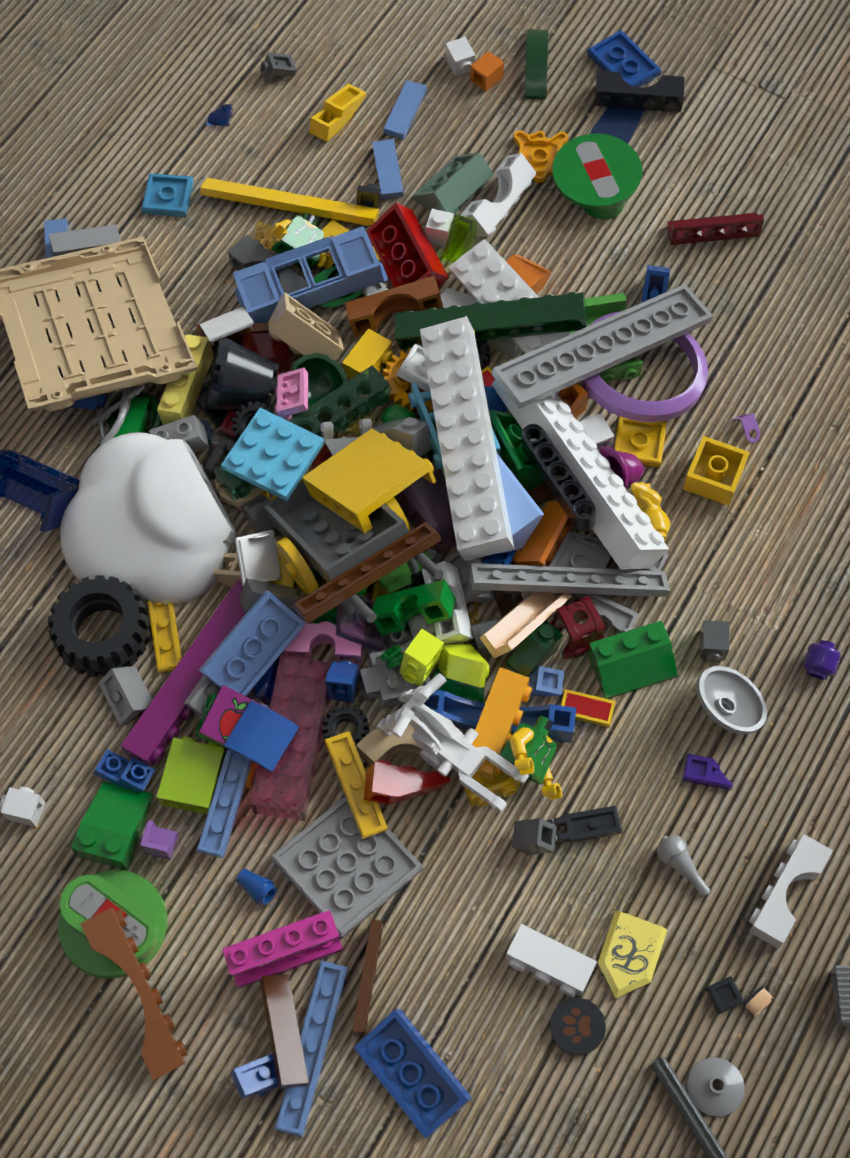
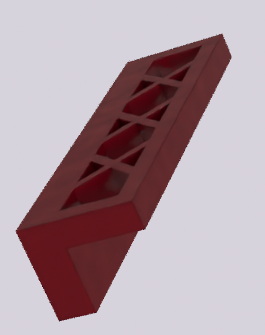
M747 213L668 221L667 232L670 245L759 237L764 223L763 214Z

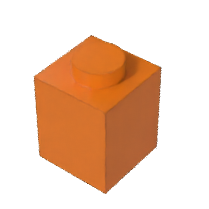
M489 51L470 66V81L485 92L504 78V62Z

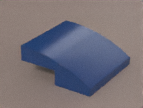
M250 701L223 746L244 760L249 759L271 773L299 726L280 714Z

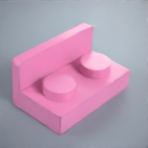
M305 368L278 375V382L275 388L277 396L275 412L277 416L291 422L293 414L308 410V373Z

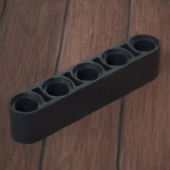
M537 424L525 426L522 430V448L574 527L580 531L591 530L596 522V506L544 429ZM543 457H549L550 459L545 460V459H541V458H543ZM573 494L576 497L570 498L567 495ZM585 513V514H588L589 516H587V517H582V516H580V514Z

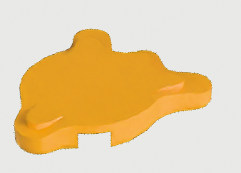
M521 130L514 132L513 141L519 148L518 153L523 154L537 173L532 179L533 181L541 183L553 175L552 166L555 155L568 142L569 136L566 132L560 131L551 138H546L545 133L541 130L533 134H527Z

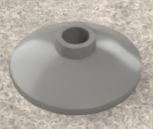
M712 1057L701 1060L692 1068L687 1079L688 1095L696 1108L706 1115L713 1117L729 1115L739 1107L743 1100L745 1091L743 1078L739 1070L725 1059ZM715 1080L720 1081L722 1090H715L712 1082Z

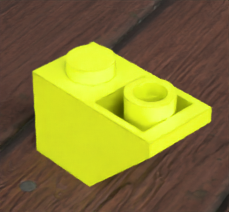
M443 644L438 668L445 677L473 686L485 687V680L489 676V665L471 644Z

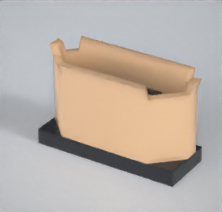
M762 985L743 1003V1006L756 1017L772 1002L770 999H774V997Z

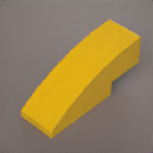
M348 83L325 100L323 109L311 117L309 133L328 142L353 116L366 97V92Z

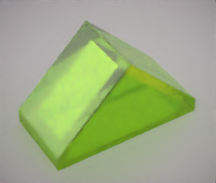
M454 214L442 255L443 259L455 262L473 248L477 238V221Z

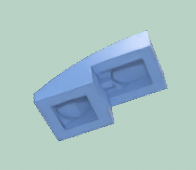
M539 666L529 676V687H532L531 695L561 696L564 671Z

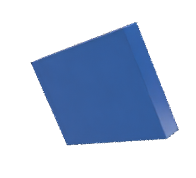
M622 30L587 49V55L603 71L619 72L623 80L632 86L641 87L661 75V69Z

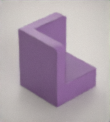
M148 820L140 846L147 855L171 860L179 834L177 831L156 827L154 821Z

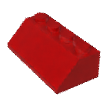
M396 202L366 230L369 240L375 248L394 288L431 276H435L439 288L449 279L413 210Z

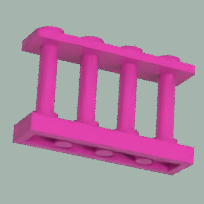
M325 911L223 948L229 973L231 976H234L238 989L259 982L262 976L278 975L343 951L331 911Z

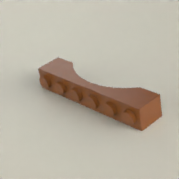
M110 908L80 923L92 950L107 956L118 964L130 977L138 991L145 1017V1038L141 1055L153 1081L184 1065L186 1062L184 1057L188 1055L187 1050L181 1039L175 1040L172 1030L176 1029L169 1013L164 1015L159 1006L164 1003L157 987L151 989L147 980L151 977L146 963H139L135 953L139 952L133 936L127 938L123 927L127 926V923L121 911L115 912L114 908Z

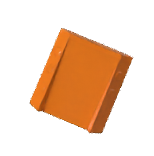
M514 254L506 260L511 268L536 294L545 287L551 271L518 254Z

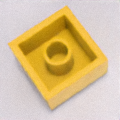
M703 436L686 476L683 490L730 506L750 452Z

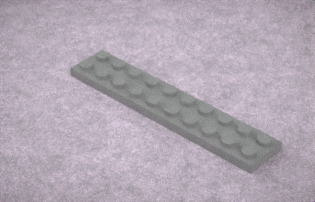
M683 284L494 367L492 375L516 406L521 409L704 326L712 321L713 315L686 284Z

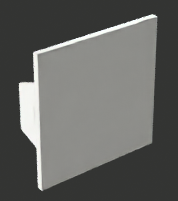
M244 307L201 323L200 326L214 346L213 342L219 340V338L222 339L249 327L252 330L251 326L254 322Z
M273 530L234 538L243 586L246 578L263 582L282 579Z

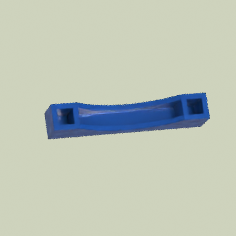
M436 690L423 703L431 710L451 720L456 728L466 730L470 728L476 729L485 703L462 698L441 690ZM549 704L520 708L523 711V715L519 725L525 723L534 727L539 716H544L553 722L548 736L553 741L572 743L576 717L575 707ZM513 726V729L511 731L512 735L514 734L518 726Z

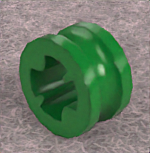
M400 645L387 649L380 656L382 661H386L385 666L387 669L394 668L402 663L404 653H401L402 648Z

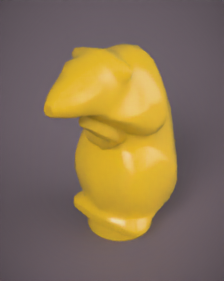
M639 482L631 484L633 496L637 501L636 504L650 518L651 525L663 536L665 542L670 529V520L660 507L662 497L650 488L649 483Z

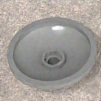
M724 666L710 667L700 675L696 686L699 702L705 713L717 725L738 734L755 733L764 725L767 718L765 700L758 688L746 676Z

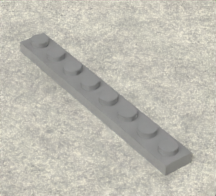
M470 563L468 570L472 590L667 597L670 592L665 571Z

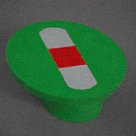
M586 134L568 141L555 155L552 166L554 182L560 193L570 202L583 207L588 215L597 219H611L618 216L624 210L626 201L636 192L643 172L641 160L636 151L623 140L606 134Z

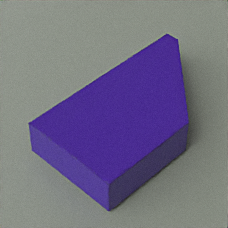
M687 753L682 781L725 790H731L733 786L732 782L722 773L719 765L713 758Z

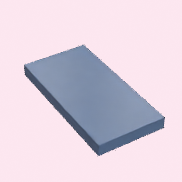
M266 590L200 667L199 671L221 688L222 685H225L246 696L306 623L271 592Z

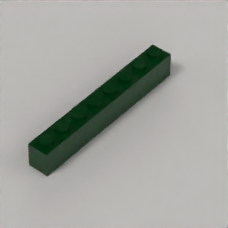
M569 292L565 295L555 296L549 294L538 298L523 297L519 300H498L494 303H474L467 306L453 305L449 308L408 310L395 314V339L400 350L409 349L410 347L412 349L415 344L423 347L420 329L466 316L473 330H475L476 342L579 331L587 327V304L584 292Z

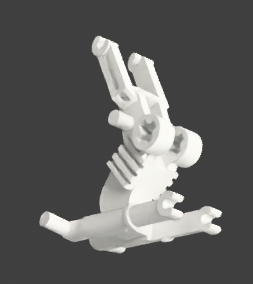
M438 673L425 686L404 691L399 697L401 702H405L404 705L394 711L392 715L388 714L385 719L382 718L376 727L379 730H383L384 734L388 737L392 733L396 737L401 738L408 724H410L415 729L411 736L418 746L423 749L420 753L423 760L445 777L451 769H454L459 773L460 784L485 800L491 807L497 808L502 812L507 803L472 779L473 775L485 760L516 781L519 779L520 782L524 783L529 775H521L513 764L487 746L474 747L472 743L479 735L475 730L470 728L463 735L451 720L423 704L430 695L447 681L443 675Z

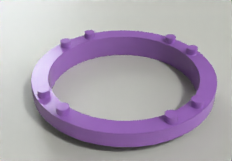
M622 311L614 312V313H610V314H608V315H605V316H603V317H601V318L595 320V321H594L593 323H591L590 325L595 324V323H597V322H599V321H601V320H604V319H606V318H608V317H611V316H613V315H615V314H617V313H620V312H622ZM686 333L673 339V341L680 346V349L686 353L693 369V383L685 392L677 397L663 401H643L630 398L615 391L598 374L582 380L580 383L588 392L589 398L606 409L610 414L641 422H660L681 416L697 403L707 382L708 367L700 345L690 333Z

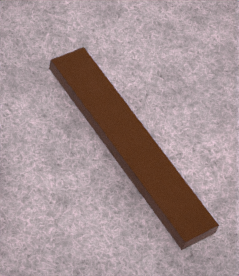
M425 522L297 601L293 606L296 612L308 624L441 541V537L432 526Z

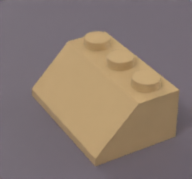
M285 292L283 293L268 321L270 335L279 342L284 341L287 343L289 348L297 355L302 354L305 356L319 353L328 355L335 361L343 351L341 332Z

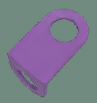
M754 413L733 418V420L741 421L746 439L749 442L755 443L759 440L760 430ZM751 430L756 431L757 435L754 439H751L749 436Z

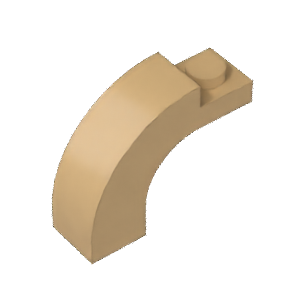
M408 724L401 738L396 737L392 733L388 737L384 734L383 730L377 728L356 745L359 756L370 766L375 761H387L398 753L409 752L420 756L423 750L411 736L415 729L410 724Z

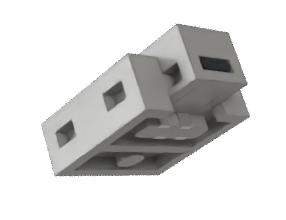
M409 645L401 647V653H404ZM385 651L370 653L368 659L370 668L360 670L358 677L364 700L368 701L378 698L381 708L405 703L399 700L403 692L420 687L417 684L407 682L399 673L401 664L387 669L385 666L386 661H382L380 658ZM429 676L422 684V686H425L428 682H430Z

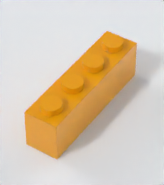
M499 667L475 729L479 735L472 743L474 747L487 746L498 755L501 754L512 736L513 726H519L523 711L520 710L522 702H528L531 695L532 687H529V677ZM485 760L475 774L493 781L495 773L500 775L502 770Z

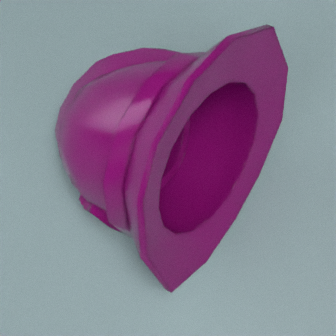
M601 446L599 453L609 461L610 468L622 479L625 489L631 488L633 483H639L640 478L644 474V467L635 455L616 451L611 446Z

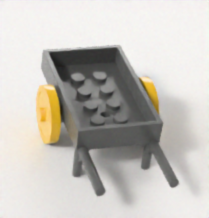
M304 481L296 486L287 501L276 497L263 505L272 525L284 536V538L275 543L284 567L289 576L295 580L306 595L318 589L315 577L311 572L312 569H315L329 582L410 532L408 521L394 497L368 515L373 528L366 533H363L312 498ZM423 552L406 562L413 574L419 571L418 562L435 579L439 580L443 577V571ZM356 594L342 602L347 614H353L356 609L367 622L375 621L376 614Z

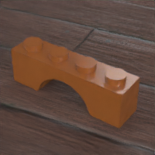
M435 276L345 303L349 322L355 337L364 335L368 329L374 332L378 331L381 322L396 312L444 308Z

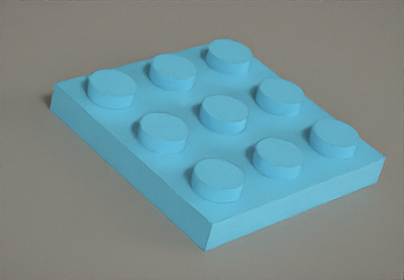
M259 408L221 464L222 469L287 501L325 444L324 438Z

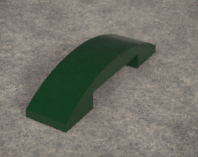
M527 29L525 99H546L548 30Z

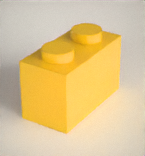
M368 329L342 362L346 377L366 388L372 381L375 382L380 375L382 367L387 361L390 362L394 355L392 341Z

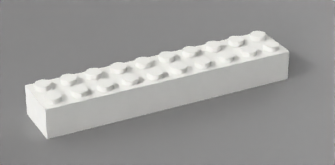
M467 316L420 329L457 550L465 561L514 549L474 330Z
M495 380L491 385L495 388L521 428L524 429L529 424H537L544 429L596 506V522L592 529L621 570L650 569L669 550L664 543L663 536L651 525L650 518L638 507L635 497L625 489L622 479L612 471L609 461L599 453L596 443L584 432L583 425L574 418L570 407L561 400L558 392L519 409L497 380ZM573 494L569 495L570 498L576 497V495ZM585 513L582 514L584 517L589 516L588 514H585Z

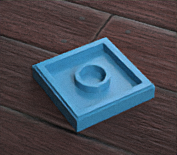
M149 173L141 208L142 214L187 217L194 184L193 177Z

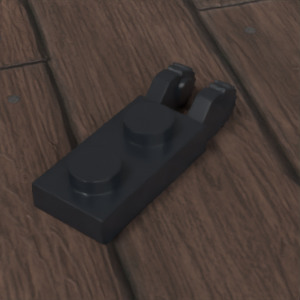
M617 806L564 814V817L546 820L557 826V828L566 826L567 833L556 834L555 845L564 844L568 841L573 843L613 836L623 832Z

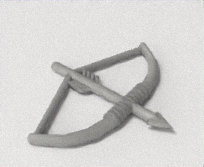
M133 386L124 388L122 399L113 406H109L116 391L110 392L100 415L90 422L91 426H96L99 423L100 446L117 434L126 414L129 412L131 399L138 396L145 386L137 387L135 390ZM119 409L120 412L114 425L105 436L103 421L107 420L113 412Z

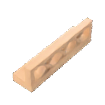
M531 592L479 638L495 659L515 648L572 596L570 593H561L555 596L554 593Z

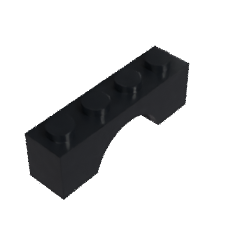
M597 71L594 106L681 112L684 99L685 77L663 75L652 86L636 87L625 82L619 72Z

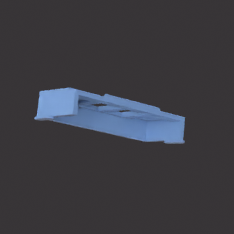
M364 226L334 237L328 236L233 273L238 286L235 289L239 305L246 308L254 324L270 320L284 293L275 270L297 262L301 265L308 287L288 295L306 308L322 304L380 282L384 283L388 280L383 265L377 259ZM330 251L339 276L315 284L306 259Z

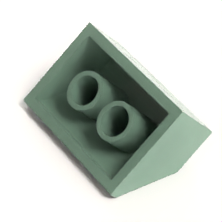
M480 152L457 155L418 189L412 197L430 212L431 209L455 214L459 210L458 207L462 203L471 200L474 196L473 193L488 184L487 180L494 174Z

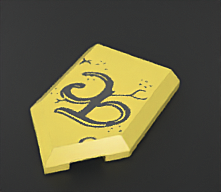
M620 911L614 912L598 960V965L615 999L651 983L667 930L659 925Z

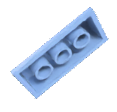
M497 454L514 549L500 552L505 553L523 549L544 513Z

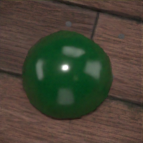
M319 353L305 355L295 361L292 371L305 368L308 373V410L304 412L322 415L338 408L345 399L348 388L346 373L339 363L328 355Z

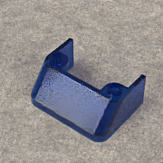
M7 449L0 450V498L5 497L41 513L40 520L42 523L39 531L47 532L61 527L65 509L78 492L80 480L18 452Z

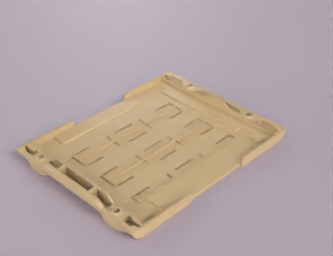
M144 236L0 269V321L5 325L15 358V369L29 412L40 409L55 411L72 406L76 400L149 382L164 384L180 379L185 373L197 371V365L179 321L175 323L161 289V278ZM116 278L119 279L120 284H121L122 287L119 286L118 281H117ZM96 283L99 284V287H100V289H101V292H99ZM76 287H78L81 297L78 296ZM55 292L58 293L60 302H58ZM34 297H37V300H38V303H39V306H38V307H37V304H36V301H35V298H34ZM129 310L132 312L135 323H133ZM108 315L111 316V319H112V322H113L115 328L112 327V324H111V322H110V319H109V316H108ZM87 320H90V323H91V326H92V329H93L94 333L91 332V329H90V326H89ZM66 325H69V328H70V331H71V334H72L73 338L70 337V334H69V331H68V328H67ZM45 330H48V333H49V336H50V339H51V342H52V343H49V340H48V337H47V334H46V331H45ZM143 347H145V348H146V351H147V354H148V357H147V356H146V354H145V351H144V349H143ZM122 352H124L127 362H125ZM102 357H103L104 362H105V365H106L105 368H104V365H103L102 360H101ZM81 362H82V365H83V368H84L85 373L82 372V369H81V366H80V363H81ZM58 368L61 369L63 378H61Z

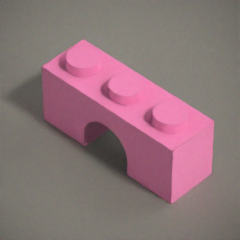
M320 622L319 624L306 623L284 650L286 660L311 661L313 649L319 644L327 643L335 648L336 662L346 660L362 665L364 629L353 623H347L344 626L334 625L331 622Z

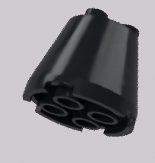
M219 338L212 362L213 365L208 381L204 407L211 410H242L240 408L242 405L247 408L248 402H252L255 405V401L270 407L271 396L269 394H274L277 380L272 378L277 375L279 363H275L230 339Z

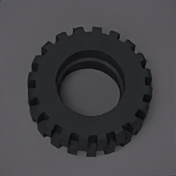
M96 575L95 579L92 580L89 577H85L77 585L75 582L68 586L69 590L66 593L62 591L57 596L59 602L52 604L50 611L53 615L48 617L50 638L63 661L80 674H84L86 671L90 677H97L98 673H102L104 677L111 668L124 667L127 664L133 666L138 661L136 656L138 654L143 655L146 646L144 643H148L151 636L149 632L151 629L150 619L138 592L132 590L131 585L127 582L122 581L120 583L119 579L113 576L105 579L104 575ZM102 610L115 611L122 615L123 619L120 628L110 638L101 642H86L78 638L79 627L89 615Z

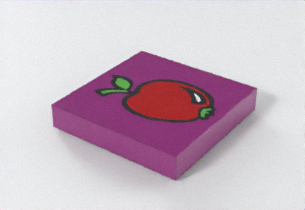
M222 685L198 733L224 745L249 702L256 701Z

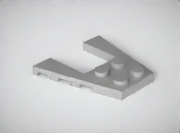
M568 531L550 567L606 569L612 556L603 543L599 541V538ZM665 553L650 569L638 570L661 571L668 554ZM570 593L578 600L589 596L601 619L619 633L631 630L639 613L599 594Z

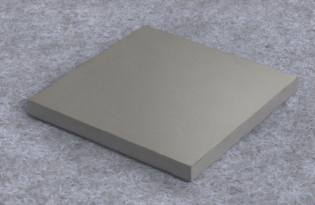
M346 797L342 798L271 856V860L319 914L331 911L341 939L424 869V866L389 829L362 840Z

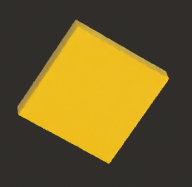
M619 416L614 449L635 455L644 466L660 468L667 422H641Z

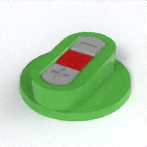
M106 870L93 875L80 876L72 880L61 895V912L58 922L61 946L71 963L88 975L104 979L127 976L118 964L107 956L92 950L80 923L110 908H114L115 912L120 910L127 923V926L123 927L127 938L133 936L138 946L139 952L135 953L139 963H149L157 954L164 941L168 923L164 900L151 882L130 871Z

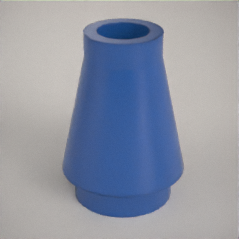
M246 868L241 870L236 877V882L244 888L256 904L267 905L277 892V887L274 886L272 880L250 872Z

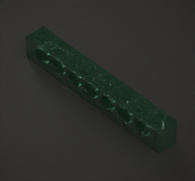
M372 365L309 406L307 411L300 412L288 421L322 437L320 425L323 422L321 421L329 420V422L333 423V435H335L339 431H345L357 419L367 416L376 406L384 405L390 398V384ZM222 465L214 469L216 481L233 502L239 498L246 497L252 489L257 487L223 470Z

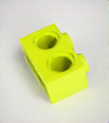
M421 629L404 652L399 671L402 677L411 684L422 686L437 665L444 642Z

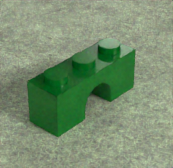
M445 579L378 596L375 599L372 610L376 614V619L373 622L381 635H387L405 630L408 620L420 613L427 624L448 620L452 617L456 598Z

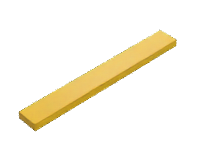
M206 178L200 187V195L302 214H312L318 217L367 226L374 224L379 217L378 208Z
M147 601L157 672L160 674L174 671L182 659L174 604L168 603V605L157 602L153 604V602Z

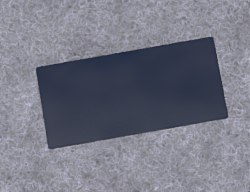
M607 107L593 126L590 134L614 136L629 144L645 109Z

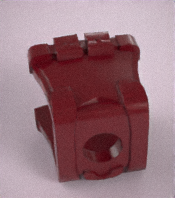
M589 596L565 607L564 605L557 608L555 619L549 622L557 630L566 628L570 636L567 645L561 653L566 660L584 656L585 652H588L589 643L606 638L603 634L605 631L604 623ZM588 618V621L584 624L577 623Z

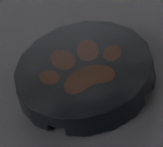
M576 997L566 999L556 1007L551 1015L549 1028L551 1038L566 1054L582 1056L590 1054L599 1047L605 1037L606 1023L603 1013L596 1004L588 999Z

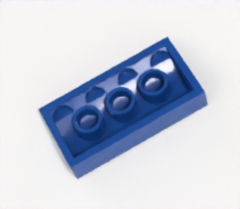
M395 1009L353 1047L425 1139L473 1099L401 1009Z

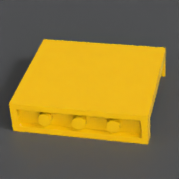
M370 429L302 477L312 498L363 533L373 528L368 515L416 480L423 477L433 484L436 482L433 475V465L428 459L419 457L413 450L404 448L398 441L394 442L384 433L381 434L374 429Z

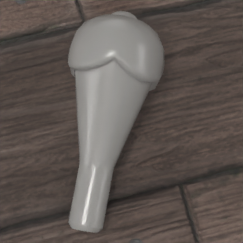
M678 835L662 837L657 848V855L663 864H669L688 879L702 897L707 896L710 893V889L699 876L687 850L688 844Z

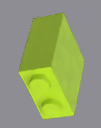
M190 737L173 738L156 797L160 805L208 815L225 759V748L213 742H207V744L198 743Z

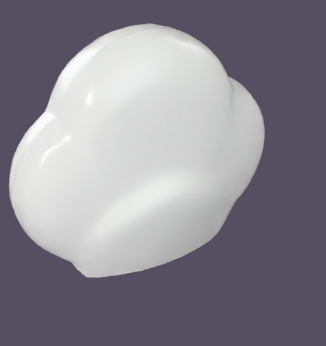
M137 432L123 434L106 441L88 458L81 473L78 492L70 501L63 514L60 539L66 564L80 582L85 577H89L92 580L95 579L96 575H104L105 579L113 576L118 578L120 583L125 581L130 584L132 590H136L145 602L151 601L153 604L157 602L164 605L173 603L176 605L192 601L212 587L216 582L215 576L212 573L216 569L222 570V567L225 565L223 556L225 553H228L229 546L233 543L237 532L190 446L182 439L167 440L158 435Z

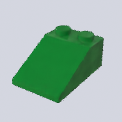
M104 781L76 833L71 847L76 856L129 870L154 794L134 791Z

